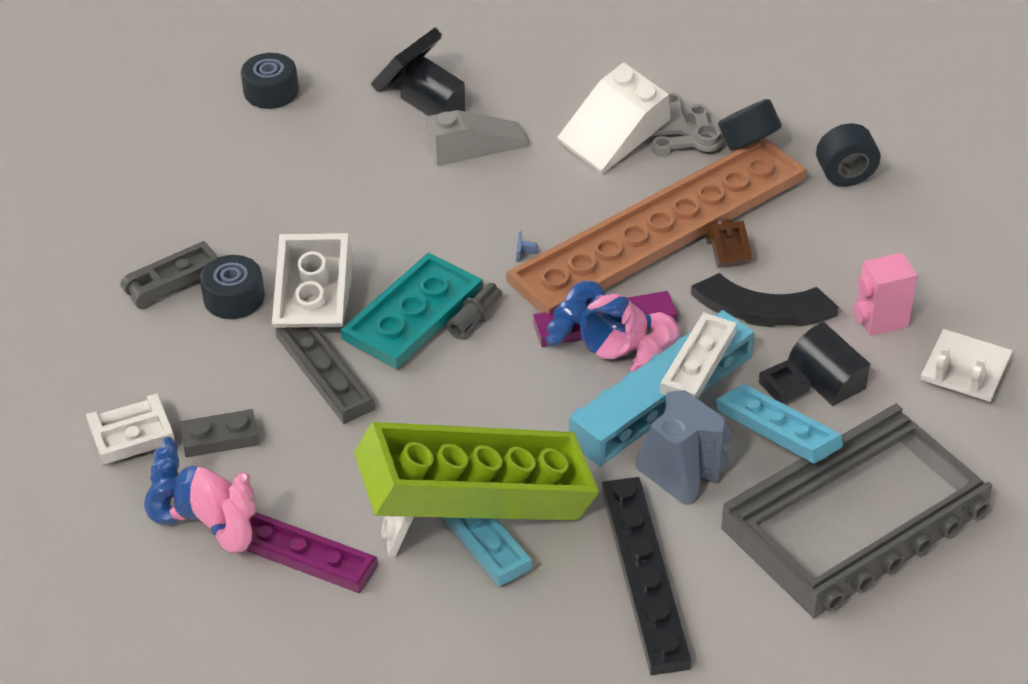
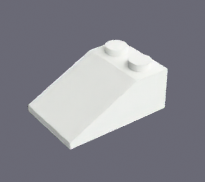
M623 62L600 80L557 137L558 142L603 175L671 120L669 94Z
M348 233L279 234L272 316L273 328L343 327L351 288L353 252Z

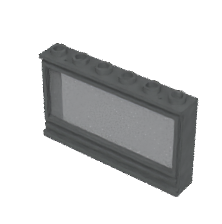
M897 403L842 434L843 447L828 455L824 460L813 464L801 458L723 504L721 529L813 619L825 611L835 610L844 599L852 594L864 592L876 579L886 573H894L901 567L903 562L911 557L923 555L932 544L943 537L949 538L953 536L961 526L972 519H980L990 507L989 499L993 485L990 482L984 483L983 480L935 439L910 420L908 416L902 413L903 408Z

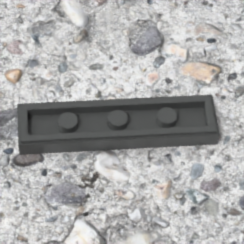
M285 327L275 329L277 339L343 424L375 410V401L316 327Z

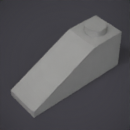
M459 110L442 112L426 117L428 148L437 166L528 146V139L519 122Z

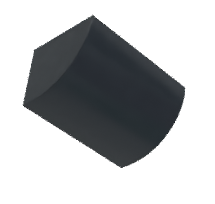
M423 55L410 65L401 83V99L427 116L455 110L466 112L464 81Z
M824 321L803 334L789 354L788 359L811 381L810 386L831 406H835L867 388L870 363Z

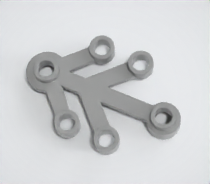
M668 93L671 120L651 135L658 136L653 140V153L659 157H666L671 154L672 149L695 147L705 153L718 150L723 144V136L717 126L709 124L707 107L702 104L690 106L688 119L691 123L696 124L695 128L686 124L681 108V96L677 93ZM681 134L683 136L669 138L660 135Z

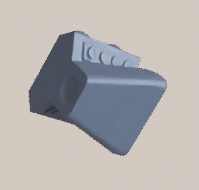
M686 390L667 392L665 414L652 423L636 458V469L682 504H691L699 496L700 478L719 483L720 471L729 464V457L723 445L731 440V431L725 422V418Z

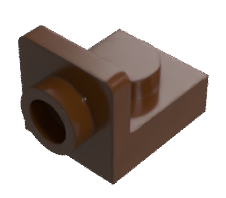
M724 219L710 226L705 238L707 244H712L717 268L751 262L753 257L744 221L733 222L731 219Z

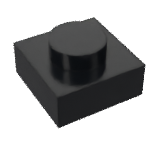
M790 359L759 374V384L775 400L782 404L810 391L811 381Z

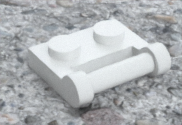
M157 393L146 396L147 400L100 414H97V411L85 414L89 430L103 465L158 449L162 446V440L166 437H171L175 441L173 431Z

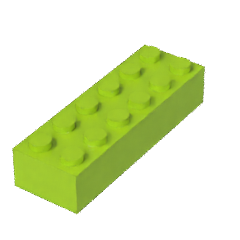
M372 422L354 450V455L375 516L579 520L599 493L574 432Z

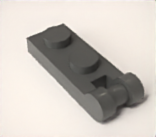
M202 241L127 274L122 278L120 286L126 294L131 295V299L137 308L146 309L153 304L155 299L199 280L202 269L210 261L218 258V256L205 241Z

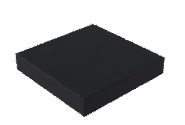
M434 27L396 55L372 81L371 85L377 92H381L405 74L421 55L425 56L442 38L439 30Z

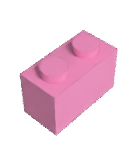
M903 253L863 261L861 277L858 278L857 282L859 293L857 303L854 304V314L858 323L864 325L870 336L909 327L918 275Z

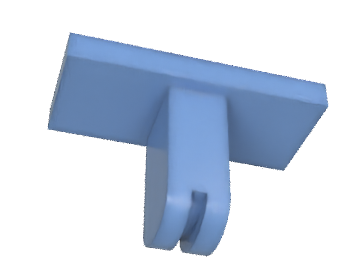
M519 231L516 262H519L521 253L536 254L538 249L537 243L522 241L521 231Z

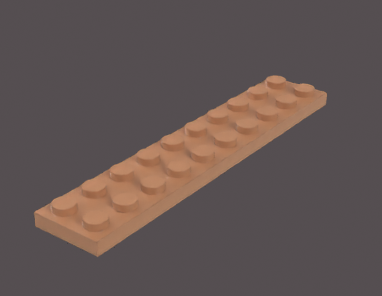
M763 138L728 154L507 271V283L541 313L547 312L551 314L559 303L565 301L572 286L582 281H593L604 290L708 233L710 226L715 222L724 219L732 220L806 179L807 169Z

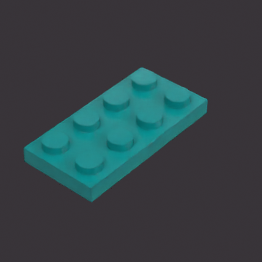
M428 252L341 329V339L397 369L461 310L466 299L474 298L483 289V279Z

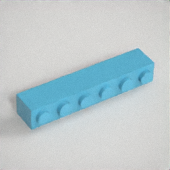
M724 310L715 316L737 323L736 335L702 393L752 357L754 331ZM690 333L686 336H681L675 344L662 353L655 354L645 365L636 371L628 373L622 381L612 388L602 391L596 399L586 406L578 408L569 417V432L575 433L583 454L599 467L649 432L652 423L665 414L666 395L660 393V383Z

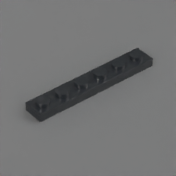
M640 477L602 482V494L650 676L691 670L690 653Z

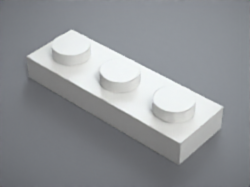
M703 312L662 379L660 393L667 395V392L686 390L698 399L736 335L737 323Z

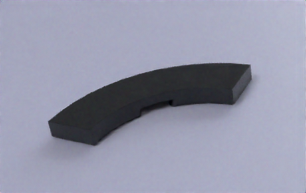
M720 273L691 286V295L709 309L717 313L724 310L728 314L746 319L748 324L774 327V323H796V326L818 323L838 315L839 306L817 286L797 293L769 294L741 287Z

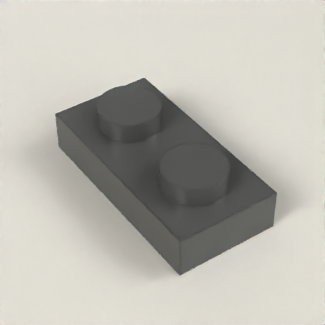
M253 409L180 421L186 458L259 445Z

